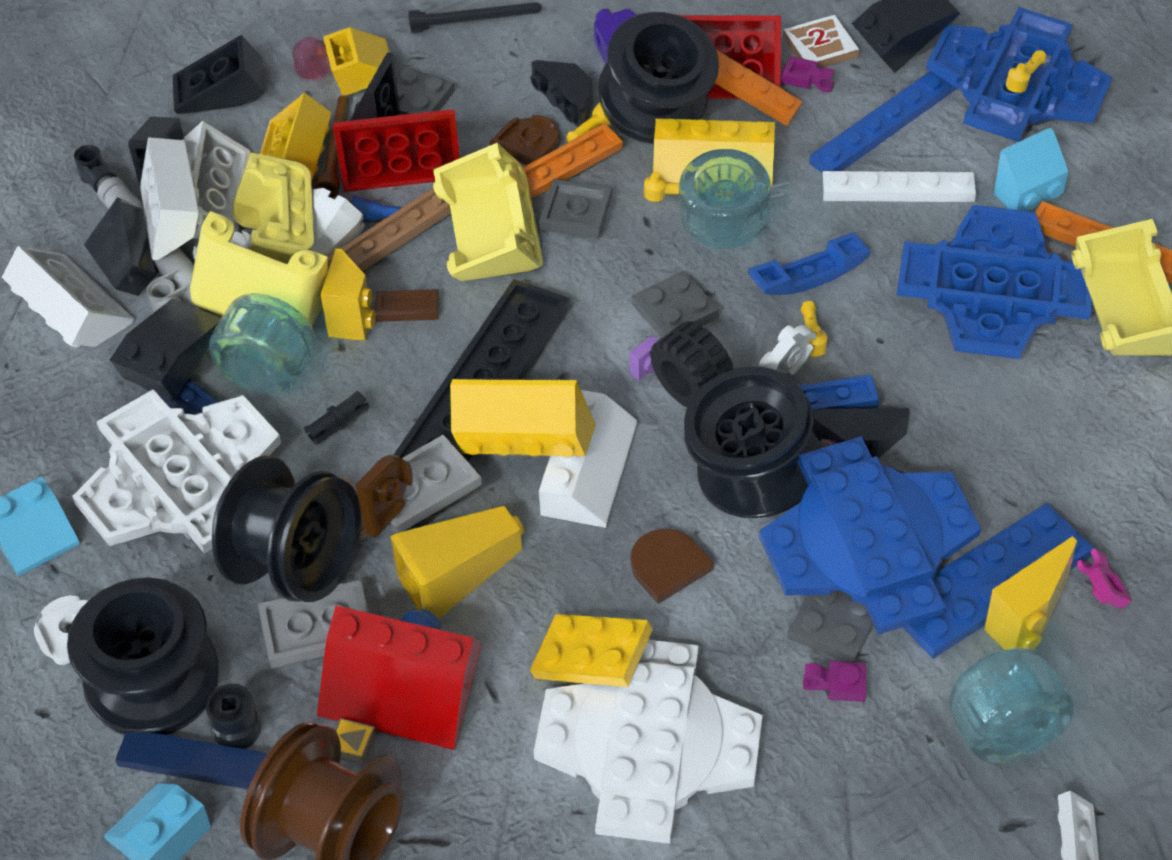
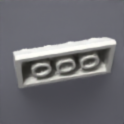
M202 121L182 139L185 140L187 153L192 155L191 170L195 171L194 188L199 190L198 206H202L203 211L201 225H196L195 235L192 239H199L202 224L210 211L230 219L233 223L234 232L239 231V224L233 219L232 202L250 156L249 149Z
M148 137L140 189L152 260L163 258L192 239L195 235L196 225H201L202 206H198L199 190L194 188L195 171L191 170L192 155L187 153L185 140Z
M17 246L2 276L11 286V290L23 297L29 303V308L40 313L46 319V324L64 336L63 340L73 347L79 348L81 345L96 347L132 324L134 320L127 311L63 253Z
M581 390L596 427L586 456H550L539 488L540 515L606 528L638 421L606 394Z

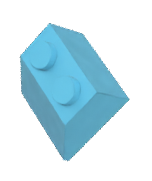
M1051 128L1001 150L994 195L1008 209L1033 210L1042 201L1046 202L1056 199L1065 192L1069 171L1055 133Z
M42 476L0 497V548L18 577L80 545L57 498Z
M157 783L104 837L131 860H179L211 828V824L204 805L180 786Z

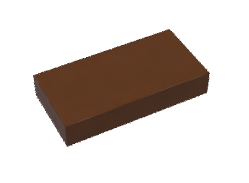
M438 289L376 291V322L438 320Z

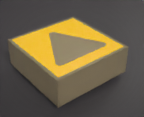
M340 718L336 732L339 735L341 744V759L364 764L376 735L375 727Z

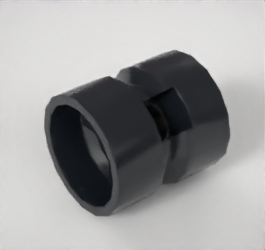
M230 683L213 690L207 698L205 707L216 742L219 745L246 749L254 744L260 735L261 726L253 697L249 690L242 685Z

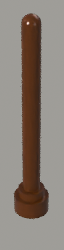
M341 95L337 99L333 123L346 120L349 99L345 95ZM332 126L325 169L317 177L315 189L324 188L330 191L328 197L335 198L339 192L340 181L336 175L338 153Z

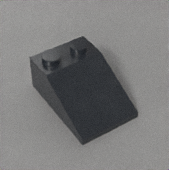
M880 0L872 4L851 24L895 73L955 20L960 13L948 0Z
M242 35L172 75L174 111L177 114L242 106L250 100L257 99L265 92L262 57Z
M386 53L360 102L356 103L350 121L401 115L393 53Z
M172 298L128 332L109 361L124 379L175 400L225 321L220 317Z

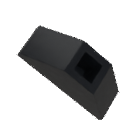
M542 60L531 62L532 75L530 80L535 90L542 92L548 98L550 104L553 107H557L570 123L573 122L579 127L587 121L593 104L592 78L575 63Z
M893 407L881 409L824 408L813 410L814 424L812 430L823 447L862 436L871 457L877 456L879 459L907 434L910 412L909 408Z

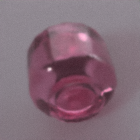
M306 37L295 44L292 51L295 72L300 77L307 80H315L329 72L330 62L325 43L322 40Z

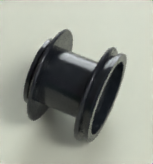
M648 12L629 18L616 29L608 44V62L601 72L598 85L600 105L608 121L619 132L631 139L654 144L656 119L700 120L707 106V93L713 87L718 76V53L713 42L698 25L676 14Z
M765 367L737 368L722 373L708 381L692 397L687 407L684 418V441L688 453L694 462L698 464L697 476L701 491L711 504L729 515L741 518H763L783 513L802 501L808 487L797 463L798 455L820 449L822 446L812 430L814 424L813 410L809 399L798 384L788 375Z
M274 456L256 457L243 465L234 474L216 505L211 536L215 564L220 573L232 583L242 585L253 583L269 572L270 581L275 591L282 598L295 602L322 600L343 580L356 554L361 532V509L358 496L350 483L340 479L331 472H312L295 484L294 477L284 461Z
M150 577L118 582L90 598L72 621L67 638L69 661L75 673L83 680L84 697L90 710L105 726L122 735H125L126 732L169 735L183 729L204 712L208 696L217 687L219 661L216 649L210 638L206 635L207 622L204 610L198 599L189 590L177 583Z

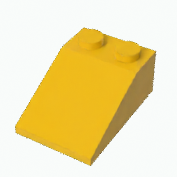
M1073 536L992 590L984 630L1012 658H1015L1024 651L1027 653L1031 652L1040 644L1044 630L1068 580L1077 545V540Z

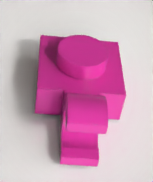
M1092 549L1093 565L1090 566L1088 562L1078 560V569L1080 572L1088 575L1093 584L1092 592L1102 604H1109L1123 609L1132 602L1131 597L1118 574L1110 570L1106 555L1103 552Z

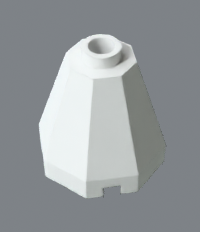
M324 188L312 189L314 243L311 251L329 256L335 252L336 248L343 247L361 234L365 227L364 222L361 223L364 219L363 214L347 199L339 195L334 200L328 197L330 191Z

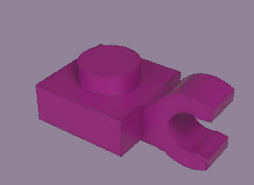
M791 56L781 74V82L809 89L811 84H814L820 91L828 93L832 91L835 82L831 81L835 71L830 68H818L817 61Z
M830 661L828 670L819 664H805L803 689L828 690L829 700L865 702L866 663Z

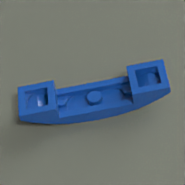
M852 232L829 240L825 251L782 266L776 260H772L750 268L748 274L765 294H794L816 288L844 275L867 259L871 251Z

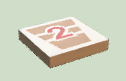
M835 15L783 30V38L796 57L817 61L818 68L859 56V48Z

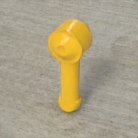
M1037 50L1026 64L1019 63L1017 67L1010 69L1006 80L1007 89L1015 93L1026 91L1030 75L1040 65L1045 63L1047 59L1046 53L1042 50Z
M600 103L594 108L591 118L567 134L566 139L568 143L604 123L607 126L612 125L604 115Z
M654 172L645 179L643 194L647 200L658 202L663 200L665 195L703 196L706 193L707 187L702 181H696V183H666L659 173Z
M805 301L801 305L805 326L816 334V340L811 339L809 342L814 346L810 356L818 357L827 351L828 336L818 326L816 305L812 301Z

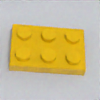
M555 614L529 671L535 679L628 687L653 628L648 620Z

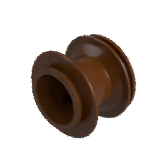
M303 722L294 726L271 748L252 779L240 818L242 841L247 847L253 849L259 858L264 860L276 859L286 854L297 844L315 853V860H380L395 834L403 809L402 775L398 762L389 756L381 757L370 762L359 773H356L340 765L341 744L339 735L334 728L328 725L319 726L313 722Z

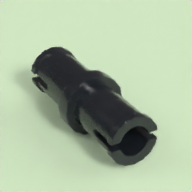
M356 391L336 407L331 405L326 409V414L304 427L306 433L310 432L307 436L317 445L337 429L343 430L347 427L348 421L369 408L367 402L363 403L367 400L359 391Z

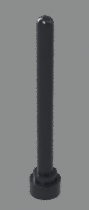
M538 2L434 14L420 12V9L408 11L411 33L422 32V29H427L429 25L535 14L541 11V5Z

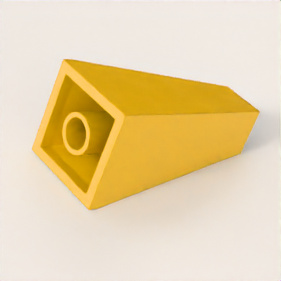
M501 506L396 533L390 536L397 577L417 610H427L439 620L522 550L521 535L524 534V528L516 515L512 517L506 507Z

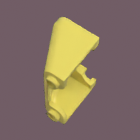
M495 143L434 169L436 181L433 184L434 191L439 199H443L450 205L458 251L450 253L449 260L447 261L448 271L453 278L463 282L530 272L543 266V257L527 176L521 164L502 146Z
M250 153L232 202L233 219L243 227L252 228L249 237V250L288 264L296 252L312 249L314 231L311 174L303 164Z
M210 211L202 224L190 285L192 302L202 309L290 343L302 341L308 335L323 308L320 294L328 272V257L311 250H300L291 257L288 264L279 262L231 243L230 241L234 235L233 223L225 216Z
M1153 219L1079 236L1076 240V250L1071 252L1075 269H1081L1103 331L1100 333L1102 346L1105 351L1110 350L1114 356H1172V293L1160 264V249H1156L1155 244L1151 242L1152 236L1157 235Z

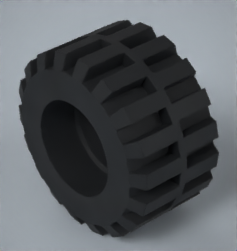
M686 321L681 323L651 347V364L658 380L669 395L684 407H688L692 397L708 381L722 373L734 370L732 360L720 341L709 330L696 322Z

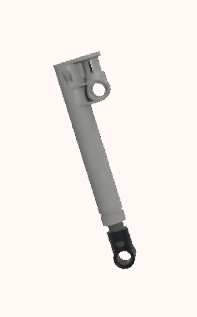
M84 145L76 149L74 159L81 181L89 184L94 189L107 209L110 208L118 197L140 205L144 213L141 201L102 159L101 152L97 146ZM179 247L163 258L153 260L154 266L163 275L152 281L147 287V295L153 313L173 298L223 318L220 315L196 306L192 302L190 285L194 264Z

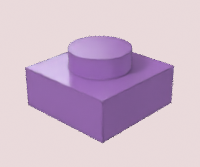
M654 336L649 337L629 353L630 374L637 380L642 379L648 373L654 372L650 351L652 345L659 341Z

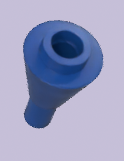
M352 195V201H349L363 214L364 219L361 223L387 218L401 209L399 206H382L380 203Z

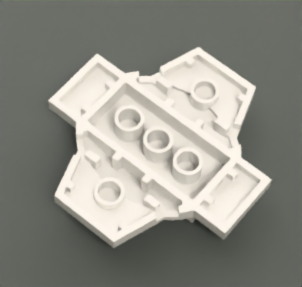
M151 390L97 421L99 430L112 444L109 450L111 456L109 466L107 468L100 467L72 497L75 505L109 546L161 531L166 533H183L188 540L192 539L203 553H206L212 549L211 536L215 508L228 482L250 460L260 456H269L281 444L280 435L244 396L203 407V413L192 415L184 414L183 408L170 409L154 390Z
M648 640L628 687L582 683L546 689L534 747V760L575 778L578 775L585 777L591 786L593 794L600 799L595 834L670 844L675 810L688 804V798L697 791L706 790L707 794L754 787L762 715L713 695L707 686L695 676L699 645Z

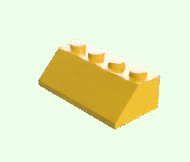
M303 93L270 120L260 154L303 164L310 171L312 183V179L318 171V158L324 150V145H322L324 137L330 129L328 124L332 112L306 93Z
M656 119L653 173H659L666 183H696V181H702L707 188L762 189L772 186L775 122Z
M452 379L450 384L451 432L462 454L586 456L596 424L577 380Z

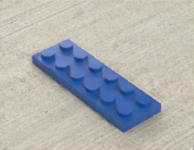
M1046 503L936 572L933 582L946 606L945 613L903 628L934 659L985 626L991 594L994 588L1072 536L1077 540V545L1070 570L1077 566L1078 560L1085 561L1092 557L1091 550L1094 547Z

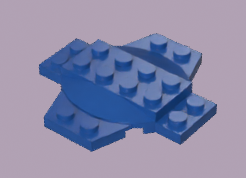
M1018 7L1010 24L1000 26L998 32L985 34L984 29L979 27L948 25L943 30L934 47L926 67L929 71L959 88L970 103L964 116L963 124L1020 142L1029 124L1043 122L1048 119L1094 123L1113 78L1084 60L1078 62L1073 60L1070 55L1071 48L1066 43L1071 34L1073 24ZM1037 50H1042L1046 53L1047 59L1045 63L1040 65L1030 75L1026 91L1015 93L1007 89L1006 80L1010 69L1017 67L1019 63L1026 64Z
M972 205L958 227L953 241L947 242L944 239L937 245L904 241L897 295L928 299L927 308L936 309L944 316L954 351L1020 359L1038 327L1046 323L1055 324L1057 316L1089 320L1092 300L1081 269H1075L1073 262L1062 261L1056 253L1050 255L1046 252L1044 247L1045 239L1035 212Z
M862 436L798 455L797 463L808 484L802 501L759 532V539L784 595H830L831 591H842L852 596L851 601L865 605L878 635L943 615L946 606L933 582L940 560L942 558H949L978 537L981 531V527L953 473H900L880 464L877 456L872 458Z

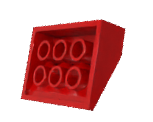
M679 15L698 25L709 36L717 51L780 87L781 16ZM715 83L707 93V99H740Z
M455 109L333 123L344 192L436 182L434 169L460 159Z
M336 605L325 644L316 716L338 722L342 718L374 726L375 731L455 750L483 644L472 637Z

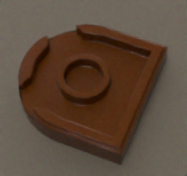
M532 115V118L519 120L517 117L510 120L489 142L490 145L498 143L517 161L529 165L558 149L560 136L556 124L552 120L541 115Z
M387 455L381 458L355 484L366 534L375 538L403 509L406 501L402 500L407 484L412 486L413 473L411 465L396 455Z
M659 529L648 532L636 541L631 551L632 573L657 604L714 570V563L689 536L676 530Z

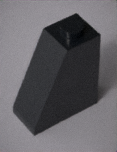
M151 116L129 139L128 146L139 186L141 185L148 137L182 140L184 136L179 118Z
M117 197L84 243V246L116 290L139 296L155 274L144 213L140 205Z

